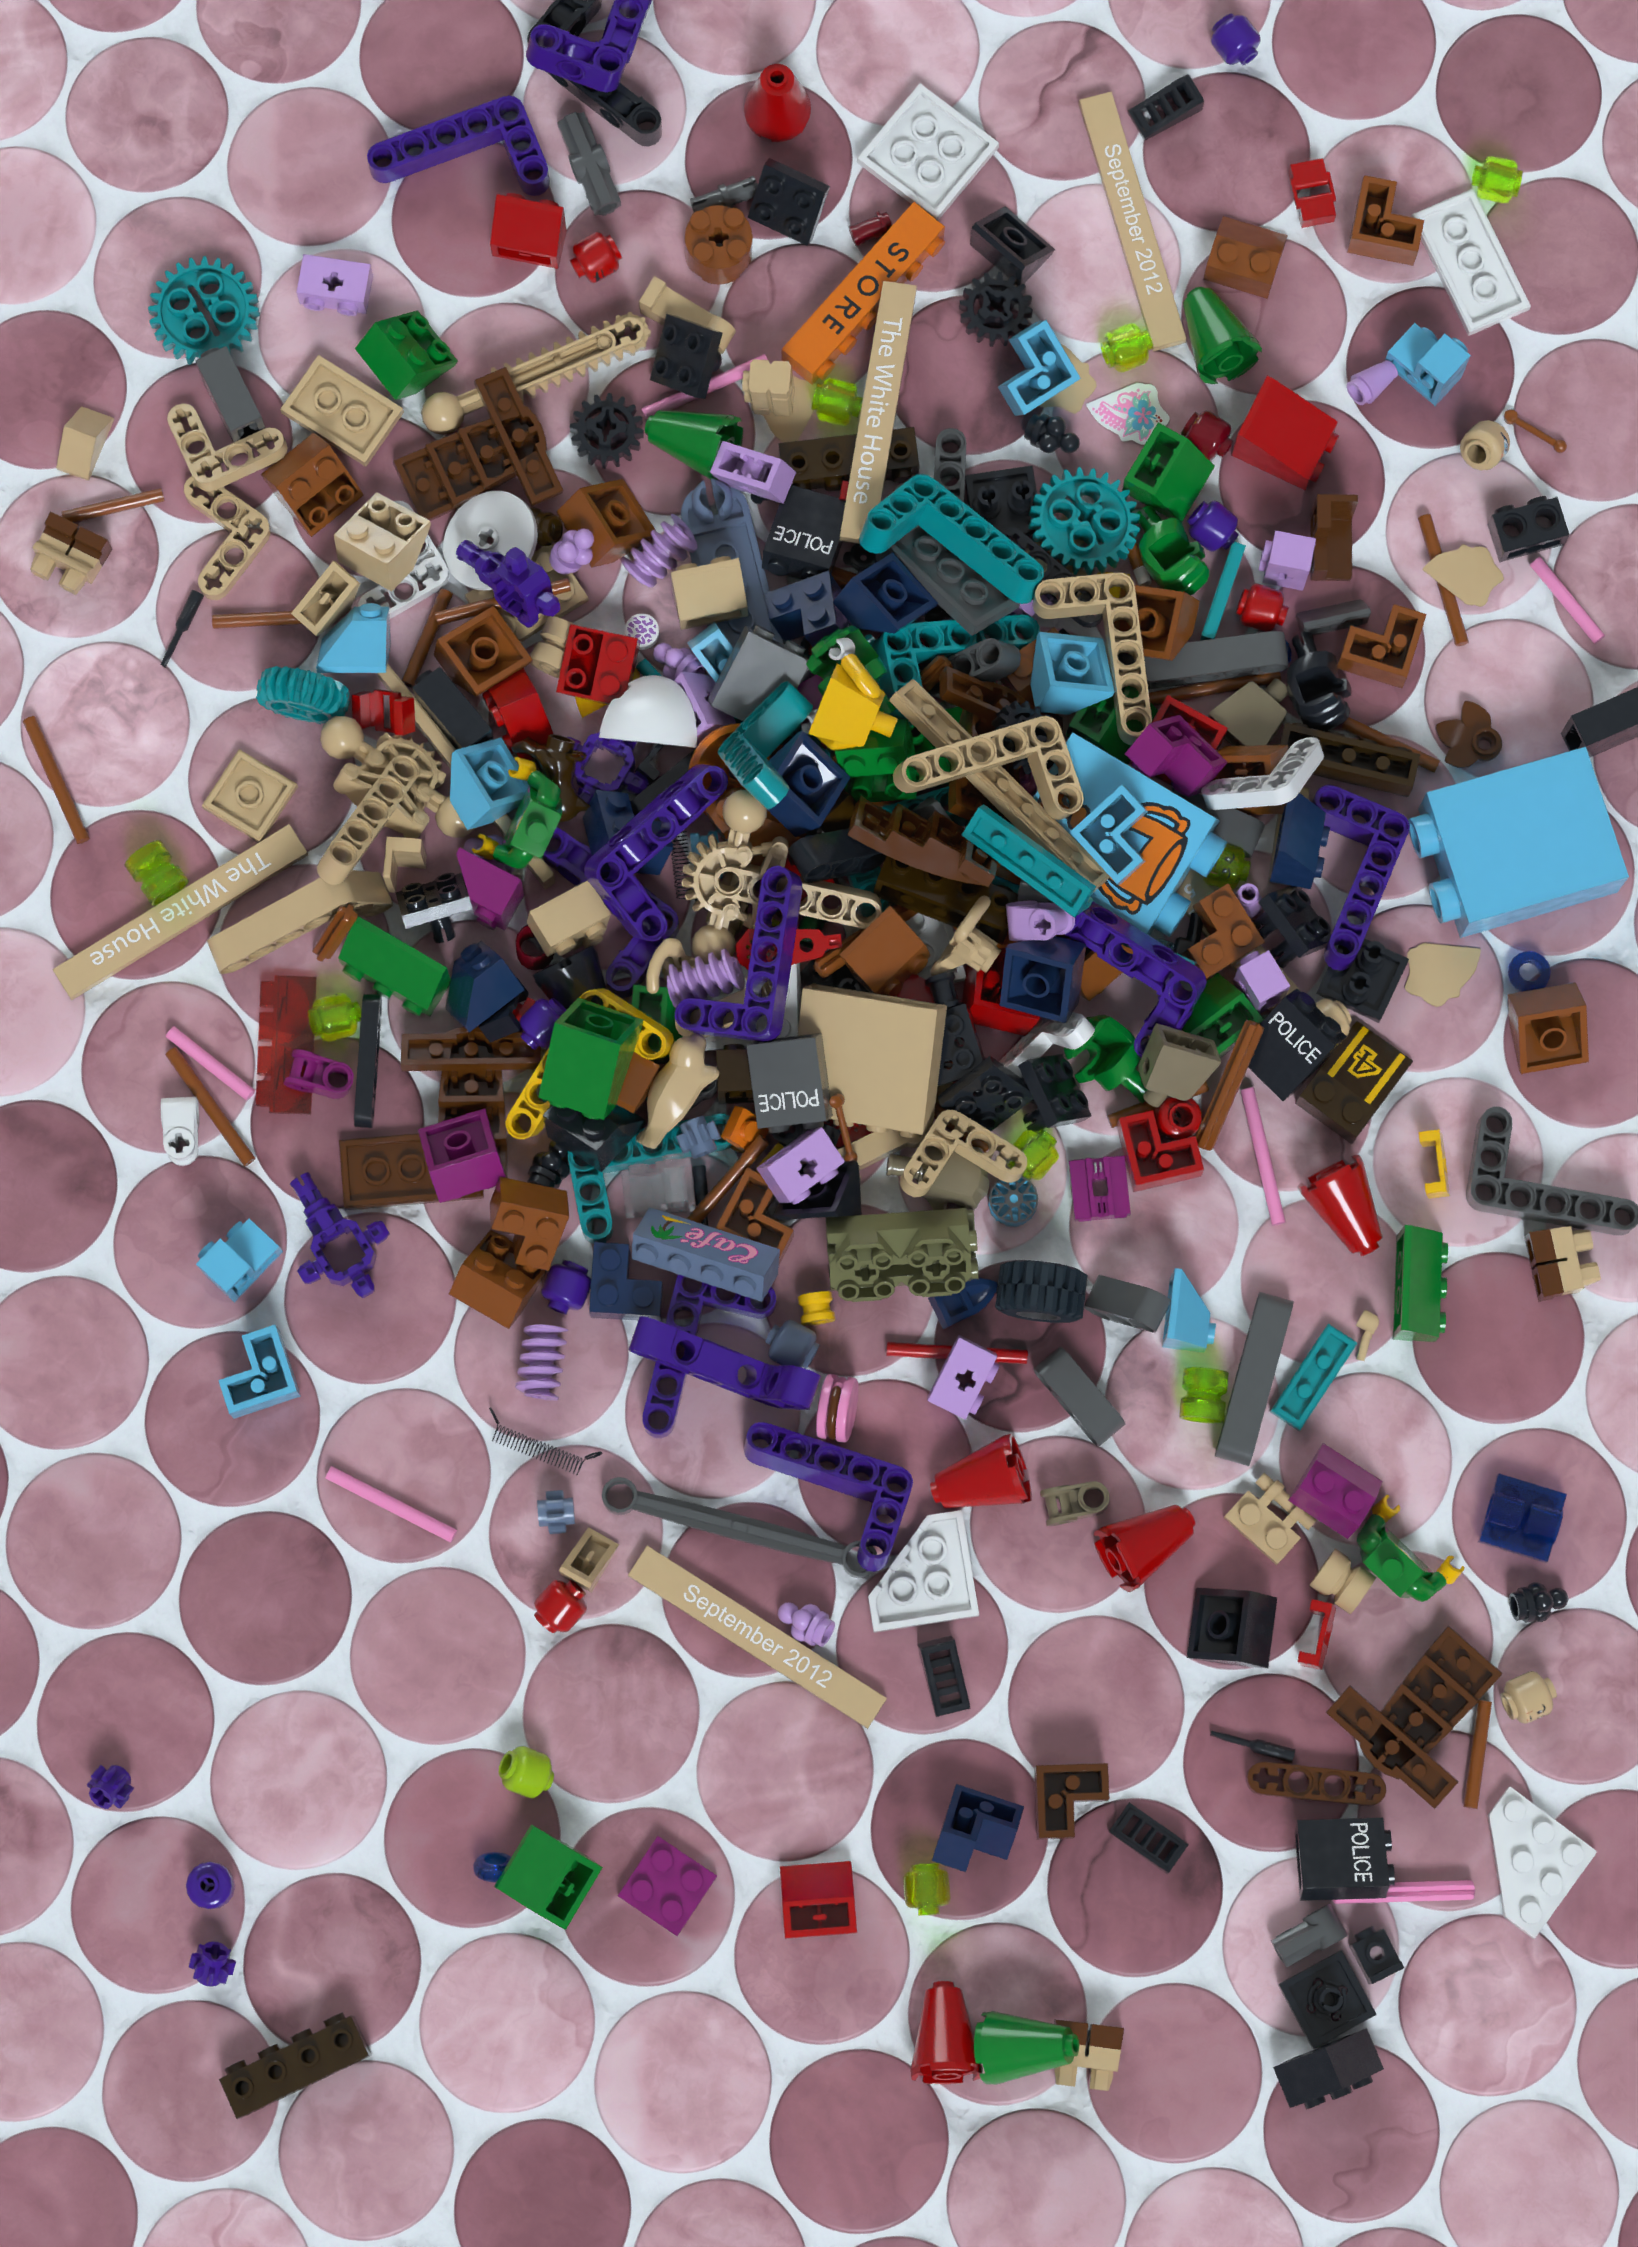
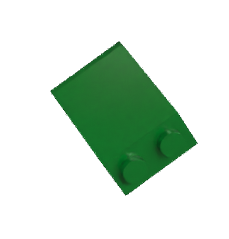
M577 998L554 1023L538 1098L547 1100L551 1105L558 1108H570L579 1111L587 1118L604 1120L616 1107L644 1020Z

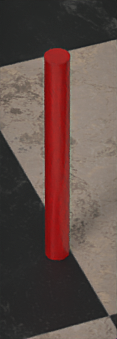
M887 1342L886 1356L947 1359L953 1346ZM987 1348L997 1354L995 1362L1027 1364L1028 1350Z

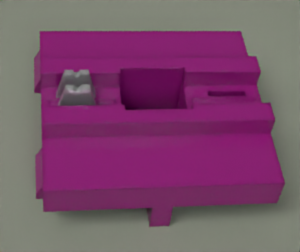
M1106 1156L1103 1158H1085L1069 1161L1075 1221L1085 1222L1127 1218V1216L1131 1215L1125 1156ZM1105 1181L1107 1195L1095 1197L1092 1182Z

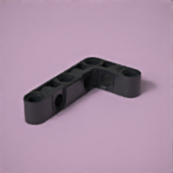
M555 0L529 31L527 43H529L533 28L541 24L569 31V34L578 37L586 25L599 12L602 0ZM548 73L561 86L636 143L649 147L659 142L662 137V121L658 110L644 100L642 96L638 97L622 85L621 81L614 91L601 92ZM643 122H651L655 125L650 130H642L638 127Z

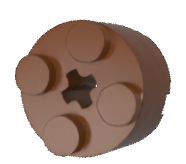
M715 205L696 211L690 217L685 230V259L689 269L700 276L703 281L717 285L731 283L739 278L740 274L748 268L752 259L753 234L743 212L737 208ZM716 243H721L722 246H716Z

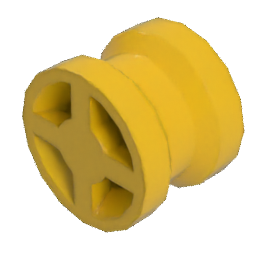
M821 1291L798 1296V1305L803 1308V1315L800 1317L801 1325H820L836 1320L835 1312L830 1308V1303L833 1300L832 1292Z

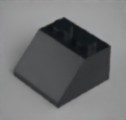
M553 1105L543 1114L548 1138L600 1172L611 1163L646 1124L645 1119L618 1105L604 1120L590 1119L583 1116L579 1111L570 1108H558Z
M1196 1588L1187 1658L1242 1667L1268 1668L1277 1597L1248 1590Z

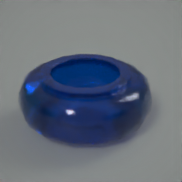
M1525 951L1519 953L1512 958L1508 966L1510 983L1521 992L1544 988L1550 980L1551 969L1549 962L1543 955L1537 952ZM1525 963L1535 965L1539 971L1538 979L1535 981L1523 979L1520 975V967Z
M499 1852L483 1854L476 1858L473 1864L474 1874L480 1880L496 1883L512 1856Z

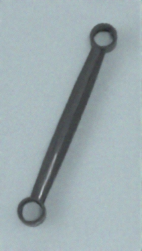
M623 1477L611 1479L605 1484L602 1491L604 1506L615 1515H625L635 1510L726 1538L843 1566L848 1575L854 1578H865L873 1573V1571L867 1570L855 1572L847 1565L846 1555H848L852 1548L859 1547L860 1541H854L845 1546L739 1514L637 1491L635 1485ZM617 1484L629 1486L633 1494L632 1503L623 1509H616L607 1499L608 1491ZM873 1546L866 1548L871 1554L877 1555Z

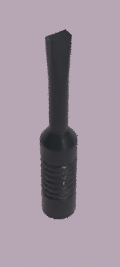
M195 590L191 591L176 622L177 630L160 664L164 668H166L182 633L189 629L193 621L192 619H194L204 598L203 594Z
M705 1165L692 1167L696 1206L708 1194ZM708 1217L701 1224L708 1226Z
M1211 1731L1210 1736L1249 1747L1254 1753L1290 1763L1293 1762L1296 1749L1283 1747L1260 1739L1250 1741Z

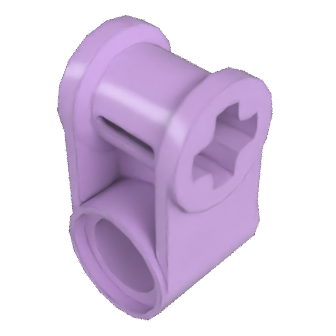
M1017 901L1006 904L1009 940L1045 941L1052 939L1055 935L1069 933L1075 925V917H1072L1055 903Z

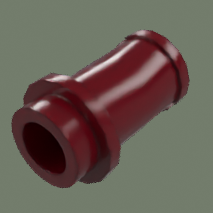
M879 211L875 212L876 216L848 226L856 247L884 235L891 228L892 223L887 212L882 214Z

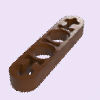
M1259 1762L1251 1766L1246 1775V1783L1249 1789L1256 1794L1373 1806L1381 1802L1386 1794L1384 1780L1377 1774ZM1261 1768H1264L1268 1776L1278 1777V1769L1285 1770L1281 1780L1283 1792L1276 1791L1278 1783H1266L1265 1789L1259 1788V1782L1253 1781V1774H1259ZM1301 1772L1306 1775L1308 1786L1305 1791L1297 1793L1290 1789L1288 1779L1292 1773ZM1334 1775L1342 1779L1344 1789L1340 1795L1331 1796L1326 1793L1324 1782L1327 1777ZM1349 1777H1355L1356 1780L1353 1785L1360 1786L1366 1785L1368 1779L1373 1780V1786L1379 1787V1793L1373 1794L1371 1800L1366 1799V1793L1354 1791V1799L1348 1798L1347 1796L1351 1788Z

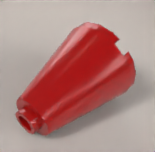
M772 64L763 70L745 99L744 113L746 122L754 134L771 139L773 142L792 140L803 132L810 118L811 102L806 90L790 68L783 64Z
M1353 1155L1351 1157L1354 1163L1346 1165L1343 1160L1338 1161L1308 1177L1311 1184L1307 1187L1301 1182L1297 1188L1351 1253L1359 1252L1360 1256H1364L1380 1247L1377 1242L1383 1236L1363 1160L1360 1155Z
M1011 1434L1003 1435L936 1473L934 1476L935 1482L930 1483L935 1503L941 1502L944 1508L1024 1504L1032 1501L1030 1480L1025 1481L1024 1470L1027 1469L1015 1437H1012Z
M1178 1505L1168 1506L1102 1526L1094 1532V1536L1100 1537V1540L1095 1542V1548L1110 1576L1113 1578L1118 1575L1124 1581L1119 1586L1123 1590L1131 1592L1138 1589L1193 1536L1195 1520L1187 1508H1181Z
M934 1982L933 1988H929L925 1992L910 2070L911 2079L914 2081L920 2075L923 2076V2083L958 2084L963 2083V2076L973 2074V2081L980 2079L979 2074H983L982 2063L976 2064L974 2034L962 1989L954 1987V1982Z

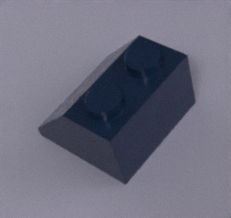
M893 552L851 578L833 601L834 605L853 626L860 629L893 634L932 610L938 604Z
M802 730L769 760L789 785V790L786 796L768 811L795 837L821 826L851 777Z
M1300 793L1293 800L1285 803L1280 820L1270 882L1311 889L1314 877L1321 878L1325 858L1319 857L1320 846H1327L1330 827L1324 826L1326 812Z
M1058 936L1045 941L1028 940L1008 944L1005 953L1000 1006L1067 1023L1079 1003L1086 944Z
M482 940L479 943L467 946L461 952V957L454 961L446 1004L448 1013L468 1032H471L525 990L502 957Z

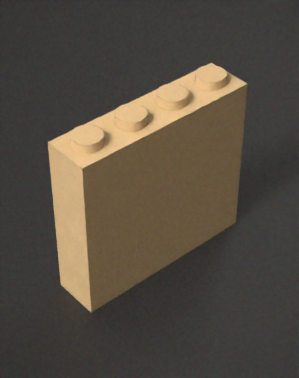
M814 983L803 988L798 1035L822 1033L830 1098L836 1093L844 1097L845 1102L842 1105L847 1127H852L854 1123L866 1125V1130L883 1133L887 1132V1129L900 1131L899 1135L906 1138H920L921 1135L930 1130L934 1120L947 1005ZM832 1108L833 1116L830 1119H833L834 1125L839 1126L836 1110Z

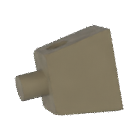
M1274 678L1263 690L1255 682L1250 681L1215 707L1208 714V717L1228 728L1225 740L1232 746L1269 745L1288 713L1279 704L1288 695L1287 686L1279 679Z
M1156 1023L1138 1068L1143 1085L1147 1089L1143 1095L1144 1100L1154 1107H1160L1168 1096L1183 1101L1189 1100L1221 1064L1214 1040Z

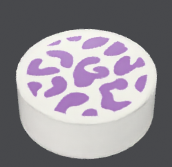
M636 614L627 621L625 636L638 638L641 641L639 650H646L656 644L659 638V627L652 616Z

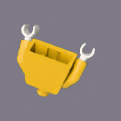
M849 638L836 639V643L840 645L841 650L839 648H831L829 650V657L833 660H841V665H836L819 708L810 712L807 716L810 722L802 724L801 729L806 734L815 736L831 750L855 748L856 746L863 747L870 730L890 738L898 718L879 711L885 696L884 691L880 689V686L854 654L855 645L853 641Z

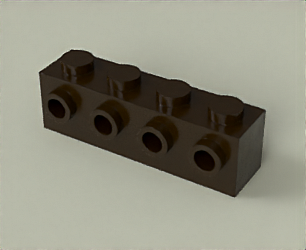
M914 427L893 429L885 481L893 480L894 483H905L913 476L919 474L920 466ZM857 434L779 443V459H782L796 472L791 485L811 491L812 489L825 488L826 491L841 490L842 482H849Z
M1285 723L1279 745H1288L1289 749L1293 743L1304 738L1315 737L1319 740L1324 758L1312 775L1409 797L1414 786L1421 754L1413 753L1410 749L1395 746L1391 748L1379 745L1378 742L1370 739L1357 740L1345 737L1344 734L1336 731L1323 732L1311 729L1310 726L1302 723Z
M889 856L885 858L873 893L883 900L956 928L959 927L976 901L981 896H988L991 900L990 906L977 922L975 928L1003 945L1008 932L1006 904L1018 901V894L1006 886L990 884L989 887H986L985 885L969 884L947 879L917 869Z
M342 2012L323 2021L326 2028L314 2034L309 2028L290 2037L293 2044L285 2048L279 2049L278 2044H275L258 2052L260 2060L246 2065L245 2060H242L225 2068L227 2075L220 2078L219 2081L236 2119H241L372 2056L355 2016L345 2018Z

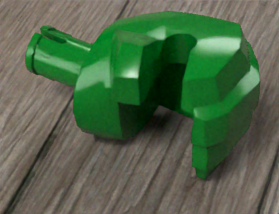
M1143 507L1142 509L1149 519H1146L1140 510L1137 514H1140L1138 524L1145 532L1139 542L1140 556L1145 569L1162 589L1181 591L1190 596L1195 594L1207 582L1210 573L1205 562L1201 561L1206 557L1204 548L1198 541L1189 542L1182 521L1177 518L1161 520L1154 507Z
M853 625L844 629H838L829 636L823 637L811 649L812 655L806 665L812 674L824 679L818 685V690L822 696H824L836 665H841V660H833L829 657V650L831 648H839L841 650L840 645L836 643V639L849 638L853 641L855 645L854 654L877 684L880 682L879 679L887 673V669L878 654L860 630ZM886 694L879 711L891 714L897 708L889 701L890 699Z
M1101 1014L1087 1017L1086 1019L1095 1028L1092 1037L1077 1049L1063 1048L1067 1060L1075 1058L1085 1049L1090 1054L1088 1063L1074 1075L1079 1083H1085L1095 1079L1105 1091H1111L1122 1084L1140 1103H1144L1143 1095L1147 1089L1144 1087L1140 1073L1136 1069L1141 1058L1134 1049L1135 1037L1128 1029L1110 1016Z

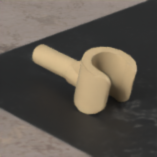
M1368 1310L1363 1311L1356 1324L1357 1327L1365 1331L1356 1357L1357 1360L1364 1362L1372 1335L1379 1325L1378 1317Z

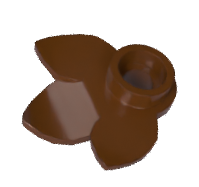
M1464 701L1461 720L1443 721L1435 727L1440 741L1450 748L1444 761L1453 767L1466 768L1473 765L1477 760L1490 761L1496 758L1502 749L1500 734L1491 728L1490 714L1480 705L1471 701ZM1480 740H1487L1490 743V748L1483 750L1479 747L1478 742Z

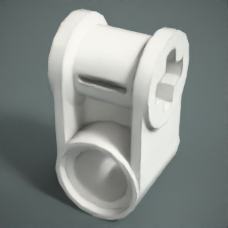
M197 1097L161 1098L164 1150L174 1164L179 1166L190 1165L197 1158L199 1151ZM179 1141H185L187 1145L183 1147L182 1153H177L175 1149L179 1147Z

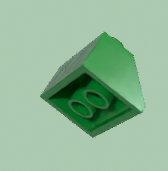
M359 916L350 928L338 957L341 965L344 967L343 973L358 982L364 978L373 983L372 989L387 999H390L393 995L402 1000L403 1004L401 1006L416 1016L424 1013L431 1017L450 986L451 978L447 967Z
M1404 1225L1396 1236L1393 1340L1435 1342L1439 1338V1333H1445L1446 1312H1440L1441 1298H1446L1447 1277H1441L1442 1263L1447 1264L1448 1243L1442 1242V1232L1413 1225Z

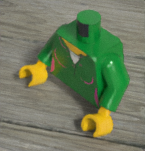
M515 757L514 759L519 763L518 771L509 769L508 774L512 778L527 781L529 785L502 844L499 845L496 840L484 834H479L477 837L483 839L484 843L479 850L472 848V852L487 860L494 859L513 868L521 869L526 867L532 858L541 859L562 816V799L560 798L561 791L558 785L536 770L534 762Z
M1386 1495L1372 1507L1373 1514L1357 1535V1544L1361 1548L1362 1562L1400 1598L1412 1597L1419 1602L1427 1601L1446 1584H1453L1465 1567L1462 1566L1460 1569L1452 1567L1450 1562L1454 1559V1556L1451 1555L1444 1560L1437 1569V1572H1433L1385 1527L1386 1522L1401 1509L1399 1504L1391 1509L1387 1504L1389 1495Z

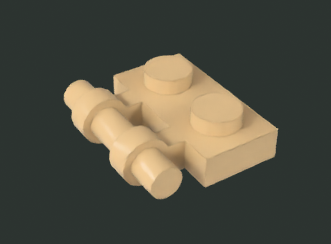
M1263 1473L1255 1483L1265 1491L1264 1495L1258 1500L1250 1491H1247L1225 1515L1224 1519L1277 1565L1301 1539L1291 1527L1298 1521L1309 1530L1317 1519L1289 1502L1290 1495L1283 1490L1285 1486L1279 1480L1274 1482L1267 1474ZM1273 1500L1289 1513L1283 1521L1267 1508Z

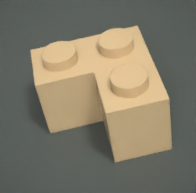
M587 880L531 910L526 922L547 957L556 952L560 956L572 949L575 951L583 946L586 949L599 944L603 940L602 936L607 929L611 914L599 894Z

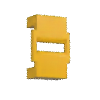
M1440 1129L1418 1132L1422 1147L1436 1146L1440 1182L1425 1183L1426 1195L1429 1199L1450 1196L1443 1134Z

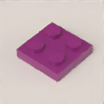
M657 1836L618 1894V1897L678 1937L717 1878V1875Z

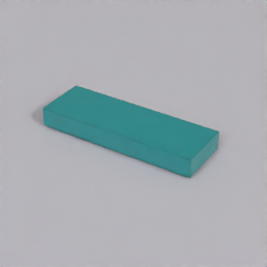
M1237 542L1231 545L1200 641L1215 639L1246 545Z
M1328 1324L1270 1412L1300 1431L1354 1350L1357 1342Z

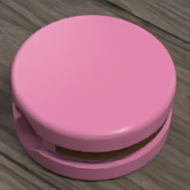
M828 1374L825 1377L817 1409L816 1434L818 1438L825 1440L829 1438L832 1440L836 1439L837 1442L844 1443L849 1440L854 1426L858 1403V1380L856 1378L848 1377L846 1380V1378H839L838 1375Z

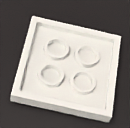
M919 84L858 156L857 163L909 203L915 202L938 221L997 151L999 142L922 84Z

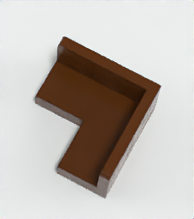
M1317 494L1310 514V537L1316 538L1311 562V581H1350L1352 579V518L1358 504V495Z

